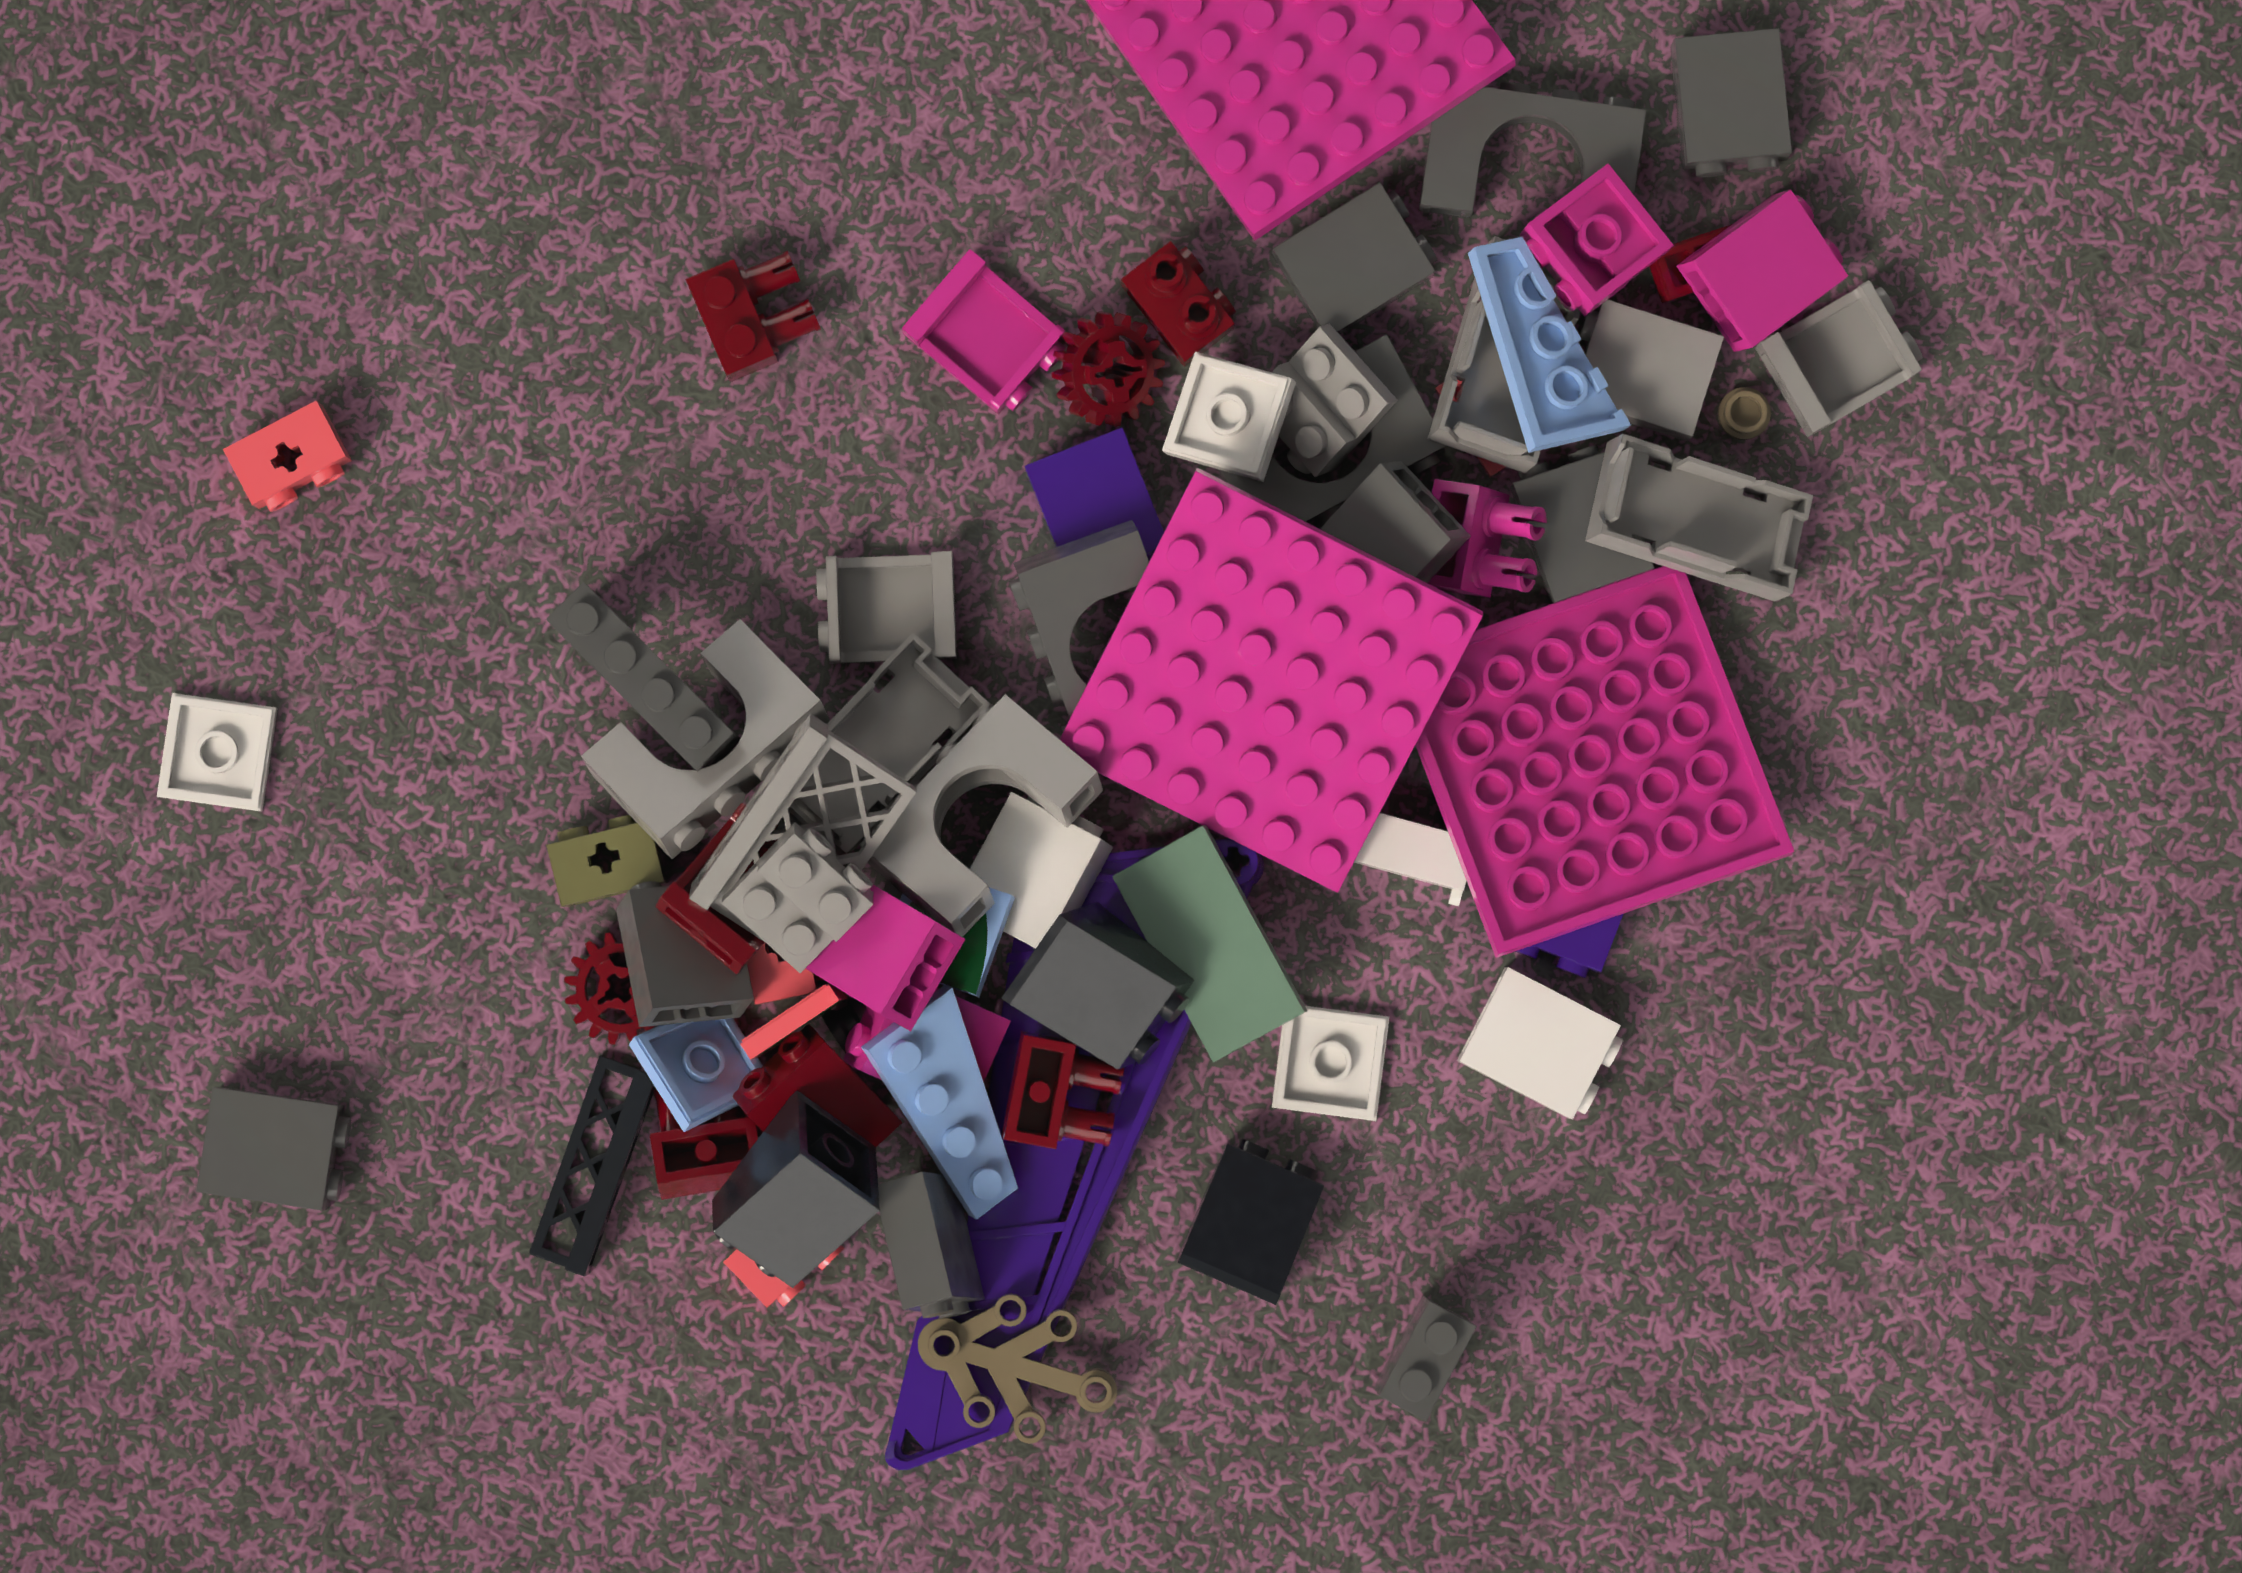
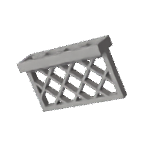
M810 713L692 882L689 899L706 910L712 907L761 939L721 903L722 897L745 874L744 871L751 861L754 860L755 864L760 859L759 850L765 841L779 839L792 826L789 807L796 798L818 795L823 821L799 826L806 832L809 828H813L818 832L825 831L826 839L833 847V851L830 854L842 865L851 863L862 871L917 793V788L829 731L826 723ZM830 748L850 761L852 779L822 784L819 764ZM858 766L871 775L860 777ZM814 774L816 785L804 787L811 775ZM884 783L900 793L889 809L867 813L862 786ZM855 788L860 814L830 820L824 793ZM784 817L786 828L774 830L781 818ZM880 821L871 834L869 822ZM862 824L866 843L861 850L837 856L832 829Z

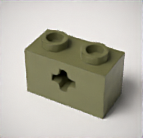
M630 815L608 820L609 830L589 834L588 826L557 832L559 842L546 846L561 907H570L627 893L633 886L643 882L656 881L661 884L668 883L659 845ZM606 844L608 850L619 852L620 860L612 862V871L606 873L605 869L601 866H593L592 858L600 855V846Z

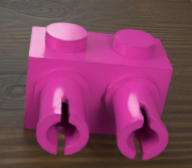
M1434 479L1433 496L1471 537L1433 576L1428 584L1445 591L1487 598L1491 597L1493 586L1519 590L1525 593L1532 590L1536 580L1525 579L1522 576H1517V573L1537 575L1535 561L1530 558L1521 559L1499 555L1502 534L1529 538L1535 541L1542 538L1545 528L1535 527L1526 522L1547 523L1545 509L1540 506L1531 507L1510 504L1509 494L1480 485Z

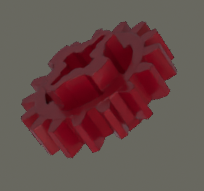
M1099 311L1096 312L1095 323L1092 320L1081 317L1077 320L1080 333L1076 335L1064 332L1062 337L1069 346L1066 351H1054L1053 354L1056 359L1063 361L1062 369L1051 373L1053 379L1064 381L1065 384L1056 394L1058 399L1072 401L1068 411L1079 417L1085 415L1086 422L1100 426L1105 421L1108 425L1120 426L1122 415L1126 418L1137 420L1139 418L1137 408L1139 403L1148 406L1154 404V400L1148 394L1150 387L1163 386V381L1154 377V369L1163 367L1165 360L1152 356V352L1160 345L1159 340L1151 337L1144 338L1148 326L1137 321L1131 323V316L1116 312L1114 317H1112L1110 313ZM1119 336L1128 342L1134 354H1129L1126 351L1125 341L1119 340ZM1113 362H1116V363H1119V364H1122V365H1120V366H1113ZM1098 372H1104V375L1101 376V375H1098V374H1096V373H1098ZM1083 384H1088L1091 387L1092 397H1096L1098 402L1094 401L1087 394Z
M608 932L605 933L604 947L600 948L594 942L588 941L585 945L590 956L586 960L575 956L571 959V962L580 970L578 976H566L564 978L565 983L576 986V994L565 998V1003L569 1005L579 1004L581 1011L573 1019L576 1024L586 1022L587 1020L593 1023L589 1031L590 1037L596 1038L603 1030L608 1031L609 1044L617 1045L621 1033H626L628 1040L631 1042L635 1036L639 1035L638 1030L644 1028L645 1031H648L656 1026L639 1027L631 987L629 992L632 998L629 1001L617 997L613 1000L608 999L602 1004V1001L610 996L609 992L614 988L611 979L615 975L620 979L629 978L628 968L619 967L610 956L615 953H625L623 943H617L614 934ZM595 968L594 970L600 976L598 991L589 999L587 984L590 973ZM612 1008L624 1010L633 1022L616 1024L605 1020L601 1015Z

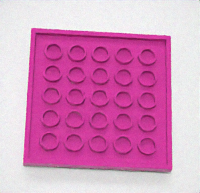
M1085 0L1254 241L1516 66L1515 58L1473 0Z
M1196 468L1059 740L1092 766L1099 774L1201 825H1206L1209 829L1338 893L1481 621L1483 611Z
M1665 566L1475 630L1415 745L1496 958L1791 856L1794 852L1686 573Z

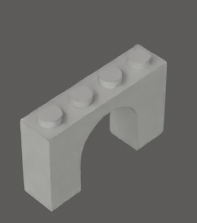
M741 619L701 652L711 675L745 708L746 723L744 732L737 746L728 756L714 765L700 769L698 772L696 770L676 769L659 761L622 722L617 724L581 755L594 779L671 859L681 851H687L695 847L702 840L706 829L721 816L732 814L744 802L745 796L760 782L764 781L810 713L826 724L830 721L821 700Z
M1005 694L995 705L990 704L979 712L978 718L972 723V729L959 742L950 743L941 751L936 760V766L923 779L918 778L910 783L917 788V793L867 863L934 921L963 937L995 903L988 885L954 857L941 843V826L950 806L961 795L973 788L988 784H1003L1015 787L1029 795L1068 828L1103 791L1098 772ZM878 821V822L871 828V830H870V831H871V834L873 833V831L875 830V828L878 826V824L880 823V821ZM865 837L863 838V841L859 844L861 848L866 843Z

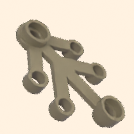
M1007 1293L1002 1295L997 1300L995 1306L962 1323L952 1318H937L926 1324L918 1339L919 1354L929 1367L935 1370L947 1371L964 1404V1418L972 1427L983 1428L988 1426L994 1419L995 1406L988 1396L981 1395L966 1363L988 1369L1015 1420V1435L1020 1441L1028 1444L1036 1443L1044 1436L1046 1423L1043 1416L1033 1410L1017 1378L1076 1396L1079 1405L1089 1412L1105 1411L1116 1400V1381L1104 1369L1091 1368L1080 1375L1024 1357L1053 1341L1065 1342L1075 1335L1077 1321L1069 1310L1056 1309L1047 1316L1046 1321L995 1348L973 1341L1001 1324L1011 1327L1020 1324L1024 1320L1026 1304L1023 1298L1017 1294ZM1007 1300H1014L1021 1307V1312L1015 1319H1006L1000 1312L1001 1305ZM1057 1316L1067 1317L1071 1321L1070 1331L1064 1335L1054 1333L1051 1329L1052 1320ZM941 1335L951 1337L955 1344L953 1351L949 1354L938 1353L934 1348V1341L937 1337ZM1093 1382L1102 1383L1107 1390L1105 1397L1099 1401L1090 1400L1086 1395L1087 1386ZM984 1402L990 1410L988 1417L984 1420L973 1419L969 1413V1408L973 1403ZM1033 1417L1040 1423L1038 1433L1033 1436H1026L1020 1431L1019 1425L1024 1418Z

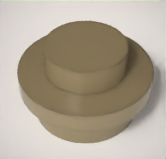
M1740 387L1730 391L1721 400L1718 408L1720 426L1729 436L1739 440H1749L1759 436L1767 428L1771 417L1770 405L1765 396L1749 387Z

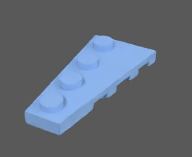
M1518 237L1474 247L1468 253L1528 453L1624 431L1631 426L1623 410H1617L1605 389L1608 387V384L1599 368L1593 369L1578 343L1581 337L1571 321L1566 322L1554 301L1556 294L1524 238Z
M944 985L933 993L912 1031L894 1022L861 1046V1048L968 1215L978 1219L1018 1189L953 988Z

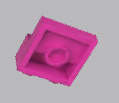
M1609 163L1530 221L1520 233V237L1524 238L1540 268L1545 267L1556 280L1557 284L1554 286V292L1560 303L1569 311H1574L1578 308L1584 317L1624 288L1630 280L1665 255L1674 246Z

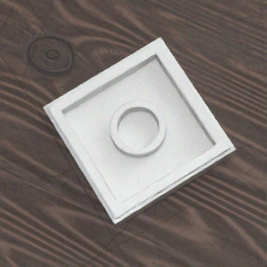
M1195 351L1162 451L1173 457L1264 482L1296 382L1290 377Z
M172 693L157 797L262 812L278 708Z
M1305 1006L1308 1010L1307 1012L1282 1025L1272 1108L1376 1121L1389 1017Z

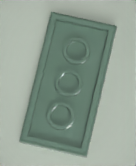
M1206 825L1197 828L1112 876L1147 942L1194 979V982L1185 993L1190 1000L1184 1010L1213 1063L1308 1011Z

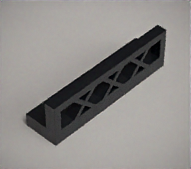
M602 1055L599 1056L531 1245L530 1255L564 1266V1270L584 1277L589 1275L654 1094L653 1090L656 1088L646 1071ZM607 1069L633 1078L625 1102L611 1109H608L599 1090ZM597 1099L603 1113L589 1119ZM621 1110L617 1124H615L612 1114ZM606 1118L613 1133L607 1152L591 1159L582 1141L585 1128ZM579 1148L585 1162L572 1168ZM603 1160L598 1174L594 1164ZM588 1167L595 1182L589 1202L573 1209L564 1190L568 1176ZM561 1198L567 1212L554 1218ZM586 1209L580 1224L576 1214ZM570 1217L577 1231L570 1255L564 1256V1254L544 1248L550 1226Z

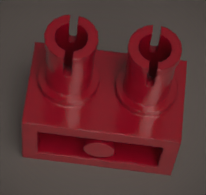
M1170 241L1121 278V286L1180 363L1186 367L1192 362L1195 351L1204 353L1234 330L1235 323L1230 317L1236 313V310L1218 287L1210 292L1198 277L1204 272V269L1186 246L1178 251Z
M788 250L784 251L781 255L748 269H744L743 265L738 267L735 260L732 259L685 279L730 382L777 363L778 360L775 353L779 352L778 346L815 330H821L808 298L799 304L766 318L763 313L758 315L754 305L759 304L757 298L792 283L800 282Z
M1021 1031L1002 1129L1003 1139L1056 1149L1057 1143L1062 1141V1137L1103 1144V1146L1109 1147L1112 1133L1106 1130L1090 1128V1126L1096 1125L1113 1129L1115 1113L1068 1106L1069 1100H1066L1067 1090H1071L1072 1085L1113 1092V1094L1118 1095L1122 1081L1116 1078L1100 1076V1074L1107 1073L1123 1076L1124 1068L1118 1070L1098 1057L1078 1054L1079 1048H1076V1044L1068 1039Z
M655 1088L653 1093L656 1098L661 1132L650 1133V1141L661 1200L720 1190L758 1140L756 1124L749 1117L744 1118L743 1110L740 1106H737L712 1118L713 1123L698 1125L683 1132Z

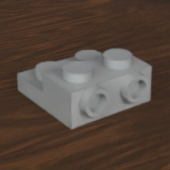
M1330 323L1319 326L1289 362L1278 365L1272 372L1290 377L1296 382L1279 437L1290 448L1287 452V458L1291 465L1304 474L1312 473L1314 477L1336 470L1398 401Z
M794 822L722 897L721 903L794 969L801 973L832 940L837 942L873 905V892L870 890L873 884L858 867L851 863L845 867L830 854L833 851V847L818 831L809 828L806 832Z

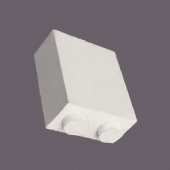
M1013 792L1010 793L970 868L988 887L1015 897L1003 932L1036 949L1059 914L1081 908L1113 849L1111 845L1099 838L1104 829L1080 816L1067 828L1030 796L1026 800Z
M1505 967L1457 1061L1568 1119H1573L1577 1111L1586 1114L1599 1089V1086L1592 1083L1600 1065L1603 1064L1609 1068L1614 1061L1623 1042V1039L1616 1036L1621 1025L1525 975Z

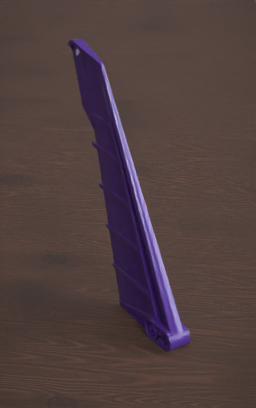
M1229 838L1215 840L1226 862L1234 860V852L1239 851L1240 855L1246 859H1250L1248 866L1241 867V876L1237 877L1232 872L1246 899H1248L1253 886L1263 875L1264 860L1262 855ZM1164 847L1110 853L1081 907L1099 902L1146 940L1112 876ZM1015 937L1012 952L1007 954L1006 963L1010 964L1005 992L1035 950V948ZM1005 1000L1003 1001L1001 1016L1011 1022L994 1058L988 1098L1001 1137L1021 1031L1066 1039L1011 1006ZM1185 1010L1172 1023L1166 1021L1156 1034V1037L1160 1039V1043L1147 1061L1141 1065L1136 1062L1124 1067L1123 1076L1119 1078L1122 1081L1120 1092L1118 1095L1113 1094L1107 1113H1115L1113 1129L1102 1126L1090 1127L1110 1131L1112 1133L1109 1147H1106L1103 1144L1095 1143L1066 1222H1059L1085 1141L1062 1137V1141L1057 1143V1148L1052 1149L1004 1140L1002 1137L1018 1189L978 1219L968 1215L967 1227L985 1299L968 1303L970 1312L952 1317V1319L962 1323L995 1306L997 1300L1007 1293H1014L1023 1298L1026 1304V1316L1016 1326L1009 1327L1001 1324L973 1342L995 1348L1046 1321L1047 1316L1052 1311L1065 1308L1192 1023ZM1076 1045V1048H1079L1078 1054L1094 1056L1093 1054ZM1101 1073L1100 1076L1107 1077V1073ZM1072 1085L1071 1090H1067L1066 1100H1069L1068 1106L1095 1111L1102 1090ZM1055 1232H1062L1040 1293L1035 1295ZM1007 1300L1001 1305L1000 1312L1006 1319H1015L1019 1316L1021 1307L1016 1301ZM921 1316L916 1323L885 1452L887 1464L896 1470L914 1469L1006 1434L1010 1431L1014 1422V1418L988 1369L966 1363L981 1395L988 1396L995 1406L993 1421L986 1427L975 1428L970 1426L964 1418V1404L947 1371L935 1370L922 1360L918 1351L919 1335L926 1324L939 1318V1316L923 1318ZM1057 1316L1052 1320L1051 1329L1053 1332L1061 1316ZM941 1335L934 1341V1348L940 1354H949L955 1347L953 1339L947 1335ZM1048 1344L1024 1357L1041 1362ZM1017 1378L1026 1395L1031 1382ZM980 1401L973 1403L969 1408L970 1416L975 1420H984L990 1412L989 1407ZM907 1430L925 1450L912 1455L904 1454L902 1446Z

